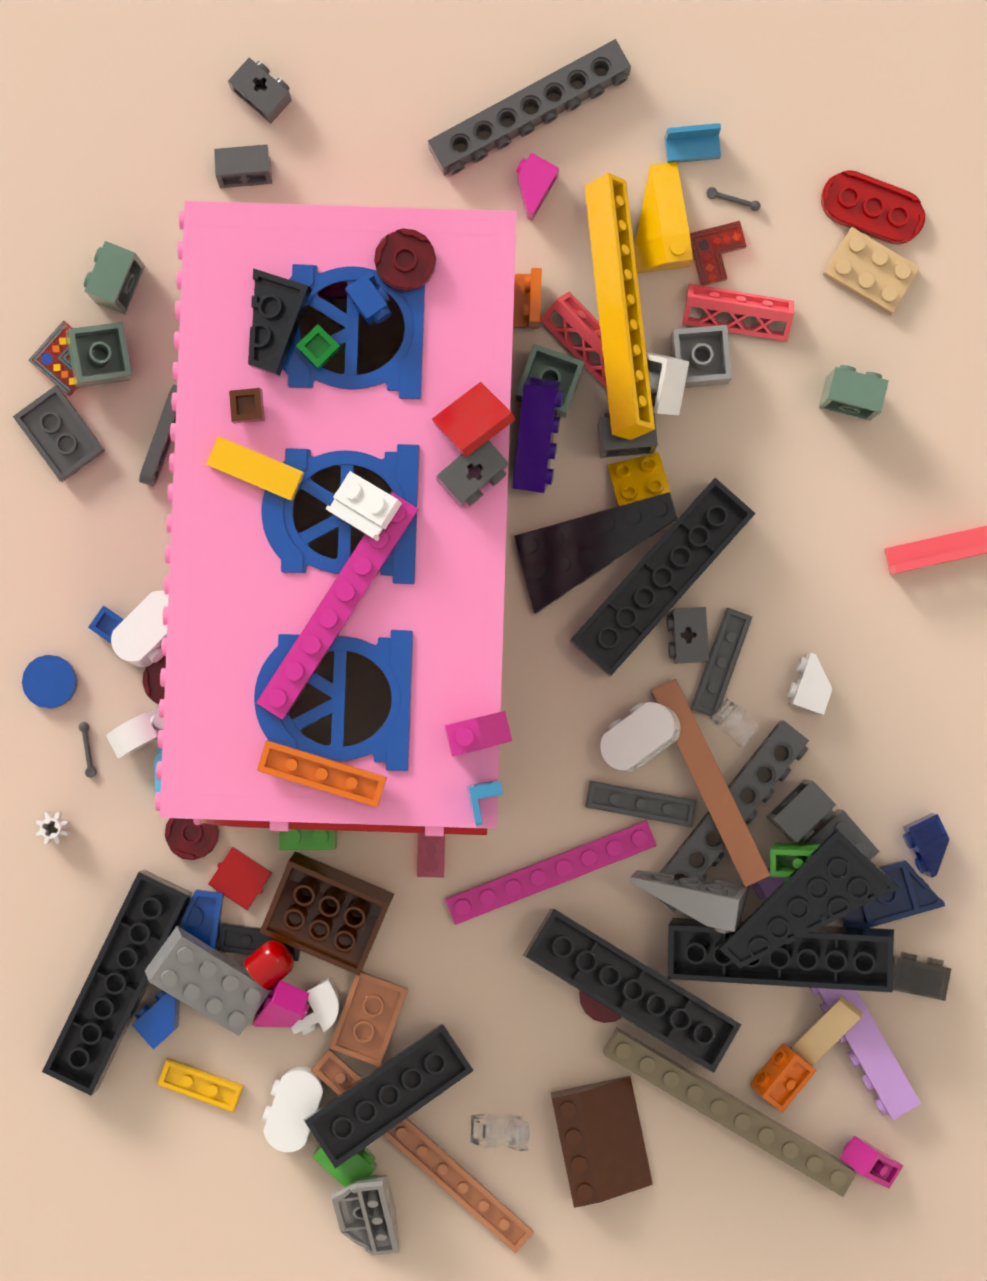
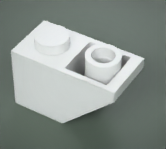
M807 653L806 657H801L796 672L800 674L797 682H792L787 697L791 698L789 704L818 715H824L833 689L816 654Z

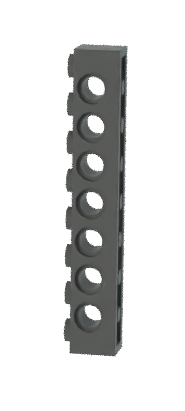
M614 39L428 140L429 150L444 176L449 173L451 175L457 174L465 168V164L473 160L474 162L481 161L488 156L489 151L495 148L498 150L505 148L512 142L511 139L519 135L521 137L529 135L535 130V126L543 122L544 124L551 123L557 119L559 113L565 110L568 112L575 110L582 104L581 101L589 97L591 99L599 97L605 92L604 89L611 85L619 86L623 84L630 75L631 65L617 40ZM603 68L607 71V74L605 76H598L594 73V70ZM577 80L581 81L584 87L575 89L570 84ZM551 93H556L561 99L552 102L547 96ZM534 106L538 111L535 114H527L524 108ZM505 118H510L514 121V124L511 127H504L500 122ZM481 131H487L491 136L486 140H481L477 137V134ZM459 143L465 144L468 147L462 153L456 152L453 148Z
M780 720L728 785L746 824H749L758 812L755 809L761 801L766 803L775 792L772 787L778 780L784 781L792 770L789 768L791 763L795 759L799 761L808 750L806 744L809 740L784 720ZM779 745L783 746L786 750V757L782 761H777L773 755L774 749ZM761 767H766L770 773L769 779L765 782H760L756 776L758 769ZM745 788H749L753 793V798L749 803H743L740 800V792ZM709 810L659 873H667L673 876L681 873L686 878L694 876L701 883L706 880L707 875L705 872L711 865L715 867L724 857L722 851L726 847ZM710 831H717L720 836L719 842L714 846H710L706 842V835ZM694 852H700L703 856L701 865L697 867H692L689 863V857ZM660 900V901H661L662 903H664L667 907H669L672 911H675V910H676V908H674V907H672L671 905H669V904L665 903L664 901Z

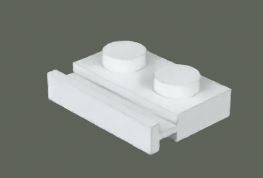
M350 471L333 498L335 499L331 506L328 505L326 510L378 541L381 531L387 528L402 503Z

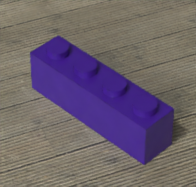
M528 377L524 383L512 489L545 493L547 485H552L554 469H550L551 459L555 460L557 443H553L554 433L558 434L560 427V417H556L557 407H562L564 391H559L560 382Z

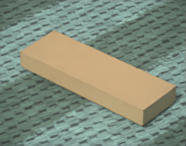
M841 995L793 1044L791 1049L813 1066L862 1018L863 1012Z

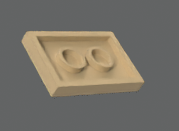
M851 227L823 275L892 315L920 267Z

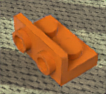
M531 268V274H515L514 328L539 329L542 268Z
M783 1043L773 1053L765 1066L755 1075L750 1086L761 1097L783 1113L817 1070Z

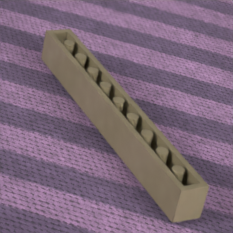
M618 1027L615 1028L603 1049L606 1057L844 1197L857 1174L853 1168L839 1158Z

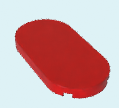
M847 170L832 176L826 182L821 193L822 208L832 221L848 228L853 227L861 233L887 243L904 244L911 241L919 234L925 223V211L920 204L921 201L915 194L857 171Z

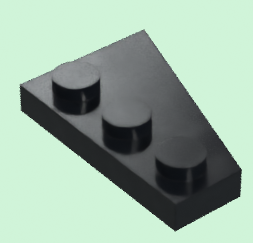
M253 268L255 287L254 296H252L251 301L253 324L250 327L248 365L280 376L312 289L308 285Z

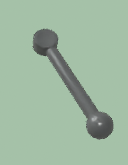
M710 187L707 190V197L709 199L721 198L748 206L753 211H758L761 207L759 201L751 202L717 192V189L714 187Z
M81 722L79 730L82 732L87 762L85 775L92 778L97 774V771L92 765L87 733L89 724Z

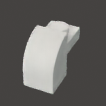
M159 708L148 713H143L109 732L106 737L117 758L120 759L158 739L159 730H163L164 718L159 717Z
M331 977L306 989V992L309 993L307 1000L312 1011L308 1012L303 1020L299 1019L291 1027L294 1034L301 1031L305 1035L318 1028L316 1025L318 1022L323 1032L334 1024L341 1009V998Z

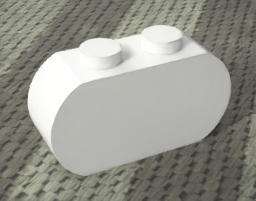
M164 591L151 592L113 630L111 637L112 648L121 659L136 667H148L163 657L161 652L163 637L167 638V625H163V609L168 607L169 594H165Z
M655 702L639 703L629 711L631 714L624 720L620 718L608 726L609 731L603 734L600 744L601 754L606 763L617 770L634 772L677 741L681 730L680 721L676 713L669 707Z
M297 1066L291 1068L284 1073L281 1080H275L271 1095L275 1096L272 1106H266L262 1121L266 1122L263 1130L265 1138L276 1150L294 1152L301 1149L308 1140L310 1129L304 1122V1119L318 1110L325 1090V1083L311 1071L312 1068Z

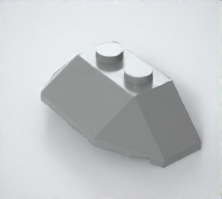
M387 1175L358 1178L332 1194V1202L342 1234L354 1243L365 1247L366 1251L371 1255L399 1253L396 1212Z

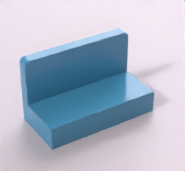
M714 123L667 128L665 134L667 163L720 159L719 133L721 124Z
M499 780L467 786L473 821L476 826L483 825L478 799L502 795L503 791Z

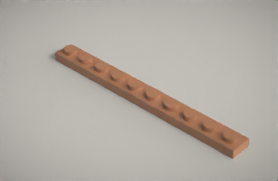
M331 1049L311 1069L317 1077L338 1095L362 1079L358 1073ZM408 1118L383 1135L515 1254L534 1233L527 1224Z

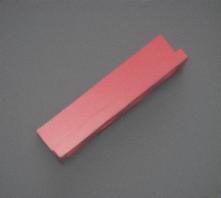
M688 284L682 324L695 327L727 325L728 332L787 342L794 317V301ZM691 307L703 308L706 312V315L700 319L689 317ZM721 312H728L733 319L723 323L719 322L715 316ZM752 316L756 317L759 323L753 327H748L741 320ZM775 320L786 322L783 332L772 331L768 324Z
M569 291L552 304L540 321L577 359L585 362L584 367L607 389L599 321ZM555 311L563 317L564 326H557L550 319ZM571 332H577L582 337V345H575L571 341ZM589 351H596L599 354L601 364H594L590 360Z
M987 526L885 548L884 551L890 575L987 554Z

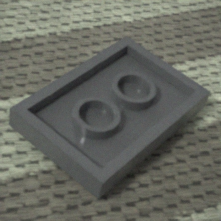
M57 385L13 416L61 482L105 451Z

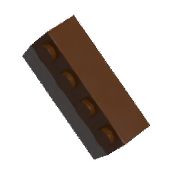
M295 851L287 863L259 933L360 976L394 894Z
M631 1076L551 1092L574 1208L600 1203L653 1185Z

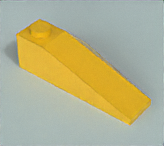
M677 162L650 165L634 244L637 274L688 268L692 263L690 233Z

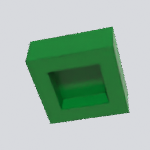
M319 324L296 345L297 349L318 370L341 349L340 345Z

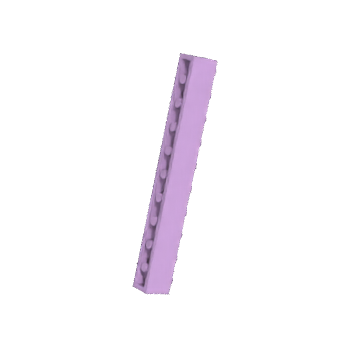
M768 877L757 882L752 887L760 900L764 898L766 900L788 877ZM810 988L814 996L819 994L824 1002L820 1005L823 1013L841 995L863 1012L862 1018L840 1039V1042L847 1043L851 1050L847 1053L855 1068L860 1066L864 1075L861 1076V1079L869 1092L871 1090L875 1092L878 1099L874 1102L882 1116L887 1114L894 1120L921 1105L858 991Z

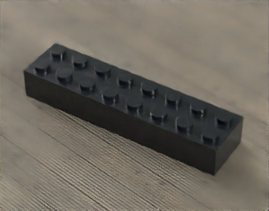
M714 478L569 642L609 677L612 676L756 513L719 480Z
M145 869L138 872L42 1070L43 1073L90 1096L99 1089L150 983L145 970L178 925L193 894L192 892Z
M550 908L523 954L527 959L713 1073L742 1025L556 909Z
M672 918L668 925V979L893 992L894 929L824 926L812 933L808 932L796 938V941L788 945L784 944L770 951V954L739 968L719 949V946L733 933L732 931L731 933H720L715 931L713 927L706 926L695 919Z

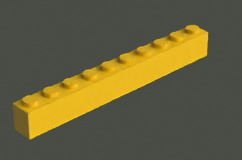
M606 173L585 185L588 226L590 230L611 431L614 436L632 440L655 430L627 182L620 177Z

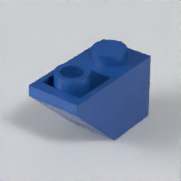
M163 990L155 996L158 1001L151 1008L146 1004L134 1015L138 1020L132 1024L153 1050L179 1026L180 1000Z

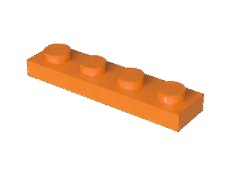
M269 740L265 742L257 768L259 772L374 807L379 806L387 776Z

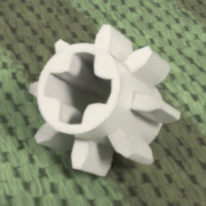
M45 812L46 819L44 821H36L40 825V831L36 833V836L43 835L45 837L44 844H49L52 838H54L56 844L62 843L60 836L70 835V832L66 830V825L70 823V820L64 821L61 818L62 812H57L54 817H52L50 812ZM55 823V828L58 829V832L51 833L52 829L48 827L49 824Z

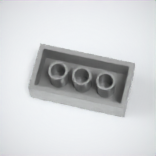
M178 926L175 927L145 970L148 981L238 1036H240L271 992V990L261 987L250 976L246 968Z

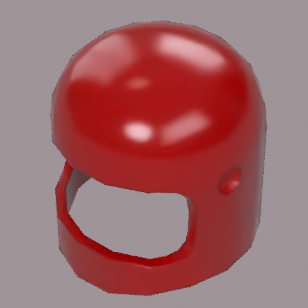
M271 940L253 952L244 960V964L250 976L261 987L271 990L279 980L285 978L292 971L294 959L284 944Z

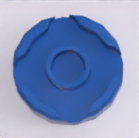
M44 655L37 657L28 664L23 672L22 686L24 694L30 702L39 707L52 709L62 706L71 700L76 692L78 680L72 665L60 656Z

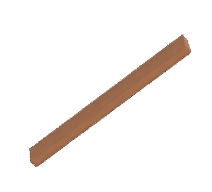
M674 679L651 690L658 704L669 707L678 716L681 730L676 743L745 888L770 877V873L677 680Z

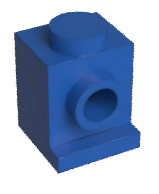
M369 271L345 288L348 297L368 325L373 322L379 324L392 314L386 303L390 299L380 284L374 286L376 279L372 271Z

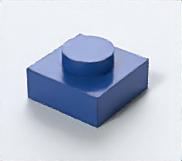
M103 605L88 628L111 643L113 630L124 619Z

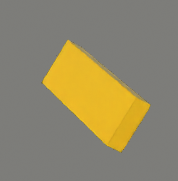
M220 436L217 437L206 463L209 467L290 501H293L305 474L303 471Z
M170 1058L166 1059L157 1083L158 1086L233 1113L244 1085Z

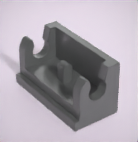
M267 144L214 149L215 176L219 188L272 184L271 159Z

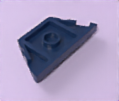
M901 860L879 867L900 889L892 893L889 892L877 898L876 901L851 911L850 914L844 916L842 927L871 928L944 907L945 903L932 891L929 885L915 872L906 860Z

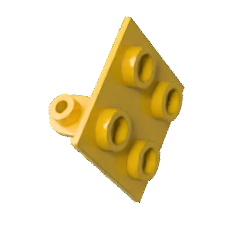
M659 453L607 465L616 495L617 507L664 493H671Z

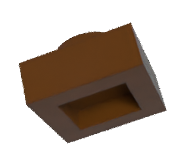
M261 388L229 391L231 422L235 424L265 421L263 392Z

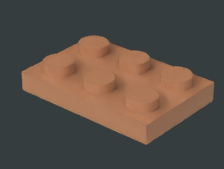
M361 971L360 976L355 974L329 1049L379 1067L408 988Z

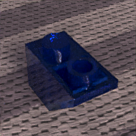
M931 813L903 826L905 831L903 839L909 849L913 848L917 856L914 861L921 874L925 873L926 876L932 878L938 874L950 838L939 815Z

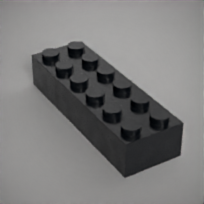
M440 1024L306 1117L304 1122L336 1169L474 1070L445 1026Z

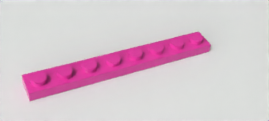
M393 492L390 495L398 499L402 504L387 528L381 531L380 539L376 541L364 534L256 702L282 720L289 713L419 511L418 508Z
M646 820L461 892L445 900L456 925L646 851L657 845Z

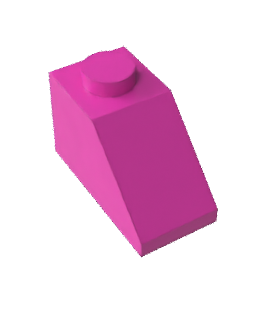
M531 152L527 160L525 158L521 160L516 173H518V186L527 218L533 221L559 175V168Z
M505 711L444 726L452 756L512 741Z
M279 980L257 1010L252 1025L255 1027H292L299 1019L303 1020L309 1009V1005L306 1004L309 993Z
M853 1136L852 1140L845 1145L844 1153L840 1157L843 1162L863 1177L888 1189L903 1167L895 1159L856 1136Z

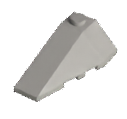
M637 870L630 877V883L702 924L713 927L717 932H735L740 925L749 892V887L745 888L744 884L720 879H713V883H701L694 876L674 880V876L671 874Z

